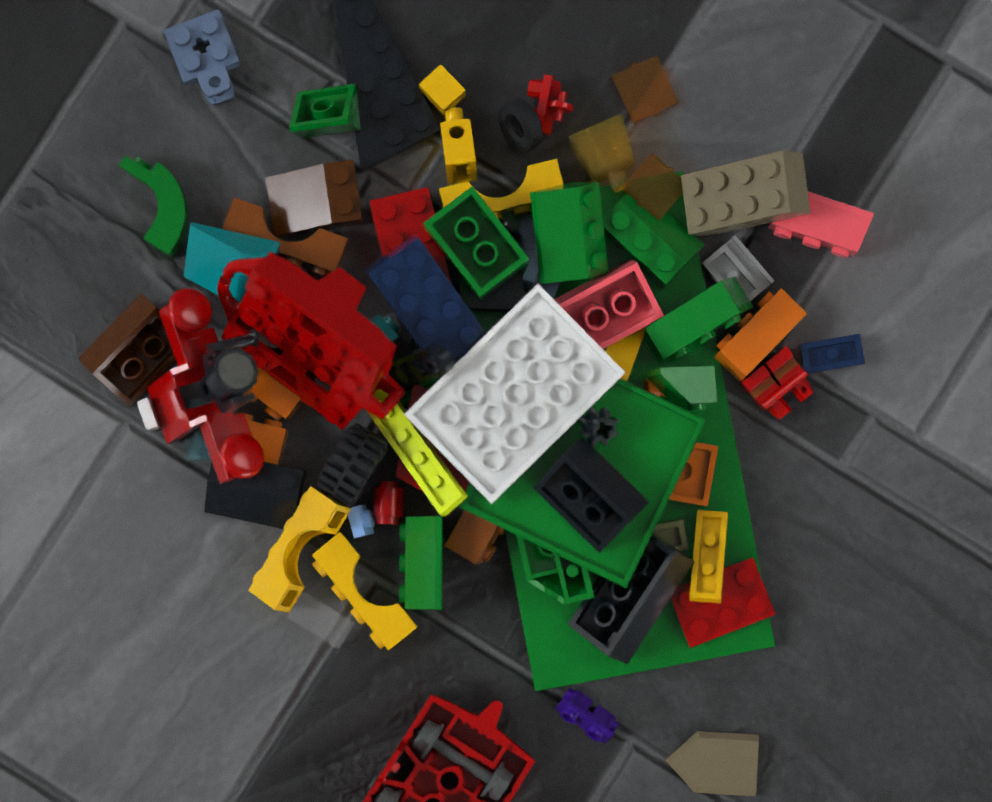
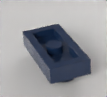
M860 334L799 345L802 366L807 374L865 364Z

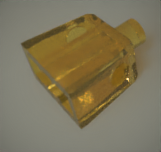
M622 114L569 136L571 150L593 182H601L608 179L614 192L621 191L630 185L624 171L634 167V157Z

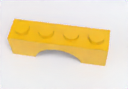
M553 159L527 166L526 176L522 185L508 196L493 198L479 192L478 194L499 220L502 219V214L514 212L515 216L529 213L532 211L530 192L563 184L558 161ZM466 181L439 188L443 208L472 186L470 182Z
M310 486L308 491L301 496L299 506L293 516L285 523L284 531L279 540L270 548L264 565L254 575L253 583L248 591L272 609L290 613L305 588L298 572V561L303 547L308 541L318 535H336L350 513L351 508L316 487Z
M342 532L336 534L312 554L316 560L312 563L313 567L322 578L326 575L330 577L334 582V585L331 587L333 592L341 601L347 598L354 607L350 611L360 625L366 622L373 632L369 636L380 649L385 646L389 651L418 627L399 603L390 606H379L370 603L359 593L355 584L354 574L361 555Z

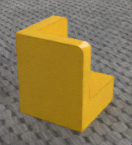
M439 65L419 84L421 93L443 116H445V110L454 108L466 96V90L442 65Z

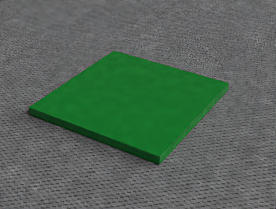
M619 378L591 406L598 413L604 407L610 411L609 416L618 419L619 422L615 424V432L618 435L608 440L607 446L598 440L597 444L593 447L649 503L600 553L533 488L559 458L581 437L587 440L588 437H584L578 432L582 429V422L579 419L492 504L470 482L465 491L468 497L458 507L627 588L707 420ZM589 409L581 417L589 413Z

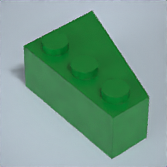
M734 276L721 280L645 329L663 359L673 356L677 360L691 351L689 348L691 344L696 341L703 344L716 336L714 332L716 329L723 325L727 329L741 321L740 315L753 308V305Z

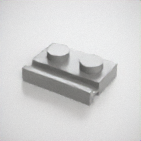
M736 235L701 264L716 283L735 276L750 301L774 282L773 278Z

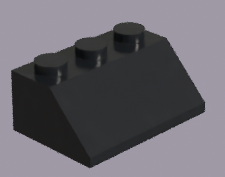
M583 437L569 448L533 487L599 553L649 503Z
M211 462L204 512L284 529L285 523L293 516L299 506L307 472L263 462L262 468L251 478H238L220 484Z

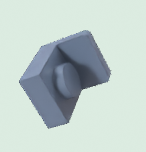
M534 252L522 277L524 290L530 292L539 284L554 298L561 282L540 284L537 252Z

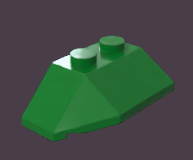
M516 535L528 583L564 605L594 598L587 569Z

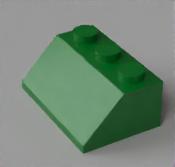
M570 182L530 192L540 284L589 279L609 273L599 182Z
M639 183L603 217L604 235L630 259L636 261L639 267L663 289L705 245L695 235H688V229Z
M406 517V523H400V542L406 543L405 554H400L399 572H405V585L399 584V603H405V609L442 610L443 517Z

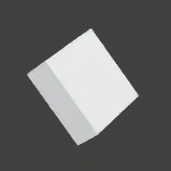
M145 398L137 401L145 428L151 432L161 429L151 399Z

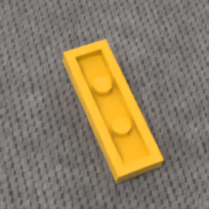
M697 510L693 561L695 562L692 565L690 601L721 603L728 512Z

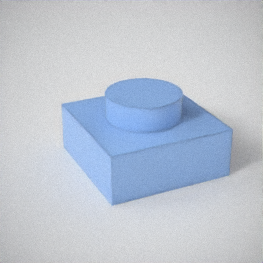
M367 505L351 507L348 519L354 538L374 534L375 519L372 511L367 509Z

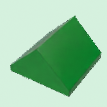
M348 84L298 92L289 125L290 131L302 138H310L361 130L356 85Z

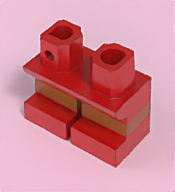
M787 346L739 384L762 411L767 409L778 421L792 410L782 398L788 391H791L800 403L814 393L809 382L806 380L807 372L800 367Z

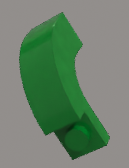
M125 156L119 167L151 188L158 202L157 216L143 239L173 259L184 241L188 228L189 211L185 194L170 171L158 161L153 169L149 171L151 165L141 158L135 156L134 160Z

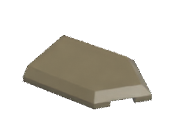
M696 731L682 746L665 759L694 793L756 796L758 734Z

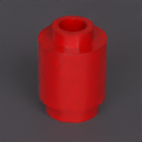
M381 481L380 487H374L373 516H376L375 524L400 525V518H403L404 488H398L399 482Z

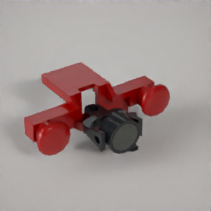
M182 288L171 296L168 305L159 310L178 367L169 370L147 387L166 443L170 444L179 441L200 426L219 483L222 484L238 478H251L262 468L264 461L263 449L259 442L253 438L245 414L234 415L233 411L255 399L254 393L243 394L252 389L257 382V364L248 352L240 348L251 345L256 348L258 346V337L254 330H250L249 334L218 341L214 327L204 329L209 324L212 316L211 303L208 298L199 290ZM200 382V391L204 400L215 402L186 410L179 388Z

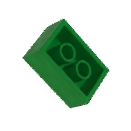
M473 186L423 223L425 231L480 301L529 264L528 256Z

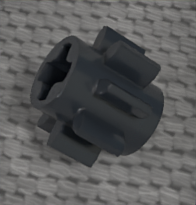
M590 407L589 413L579 418L582 422V429L578 432L580 435L588 437L587 441L592 446H595L598 440L607 446L608 440L618 435L615 432V424L619 421L613 416H609L610 411L604 407L600 409L599 413Z

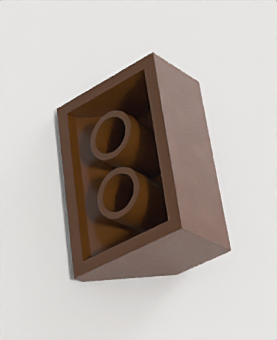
M142 293L78 358L99 381L129 407L176 360L159 314V309Z

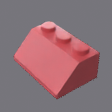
M808 192L811 214L769 223L768 228L774 230L773 234L780 238L791 239L793 236L802 239V244L815 249L823 246L832 249L831 254L848 258L849 255L854 256L858 253L874 213Z
M628 259L608 270L609 273L599 275L554 299L602 349L664 317L638 263L632 259Z

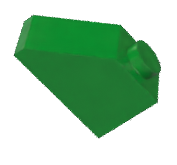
M714 366L667 367L646 371V377L676 406H687L688 411L706 410L707 404L717 402Z

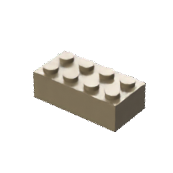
M782 150L681 175L688 235L713 236L811 214L803 153Z

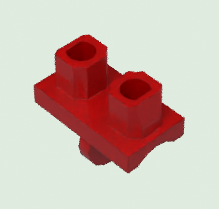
M545 74L543 80H530L527 92L530 98L539 99L537 109L534 108L540 119L543 135L551 136L554 121L562 122L563 113H572L574 106L566 102L568 93L560 91L562 83L554 80L553 75Z

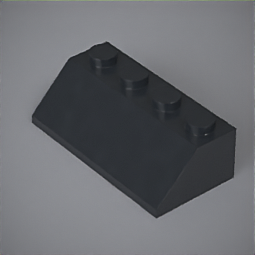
M653 533L627 588L599 575L592 586L594 598L583 600L568 625L608 657L628 664L695 561Z

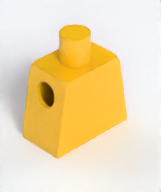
M449 108L445 110L446 121L440 123L447 183L455 184L477 181L470 119H464L462 108Z

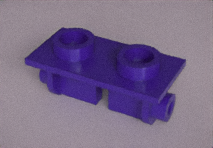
M569 688L562 697L563 699L555 707V710L560 713V716L566 722L577 724L584 729L589 738L605 744L613 736V732L619 725V722L615 720L616 716L600 705L591 713L588 709L593 700L579 690L575 689L573 691Z

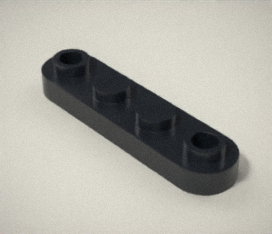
M432 343L393 357L389 375L402 388H406L445 375L454 367V360L446 348L438 343Z

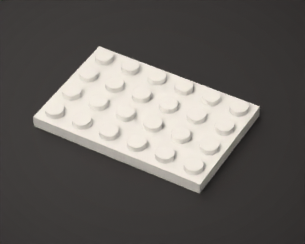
M537 284L404 415L492 504L625 371Z

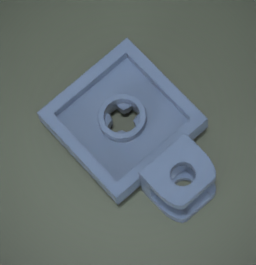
M220 9L163 30L185 87L199 82L207 101L212 106H217L234 99L235 90L228 70L241 66ZM199 42L210 44L206 47V53L201 54L199 50L194 51Z

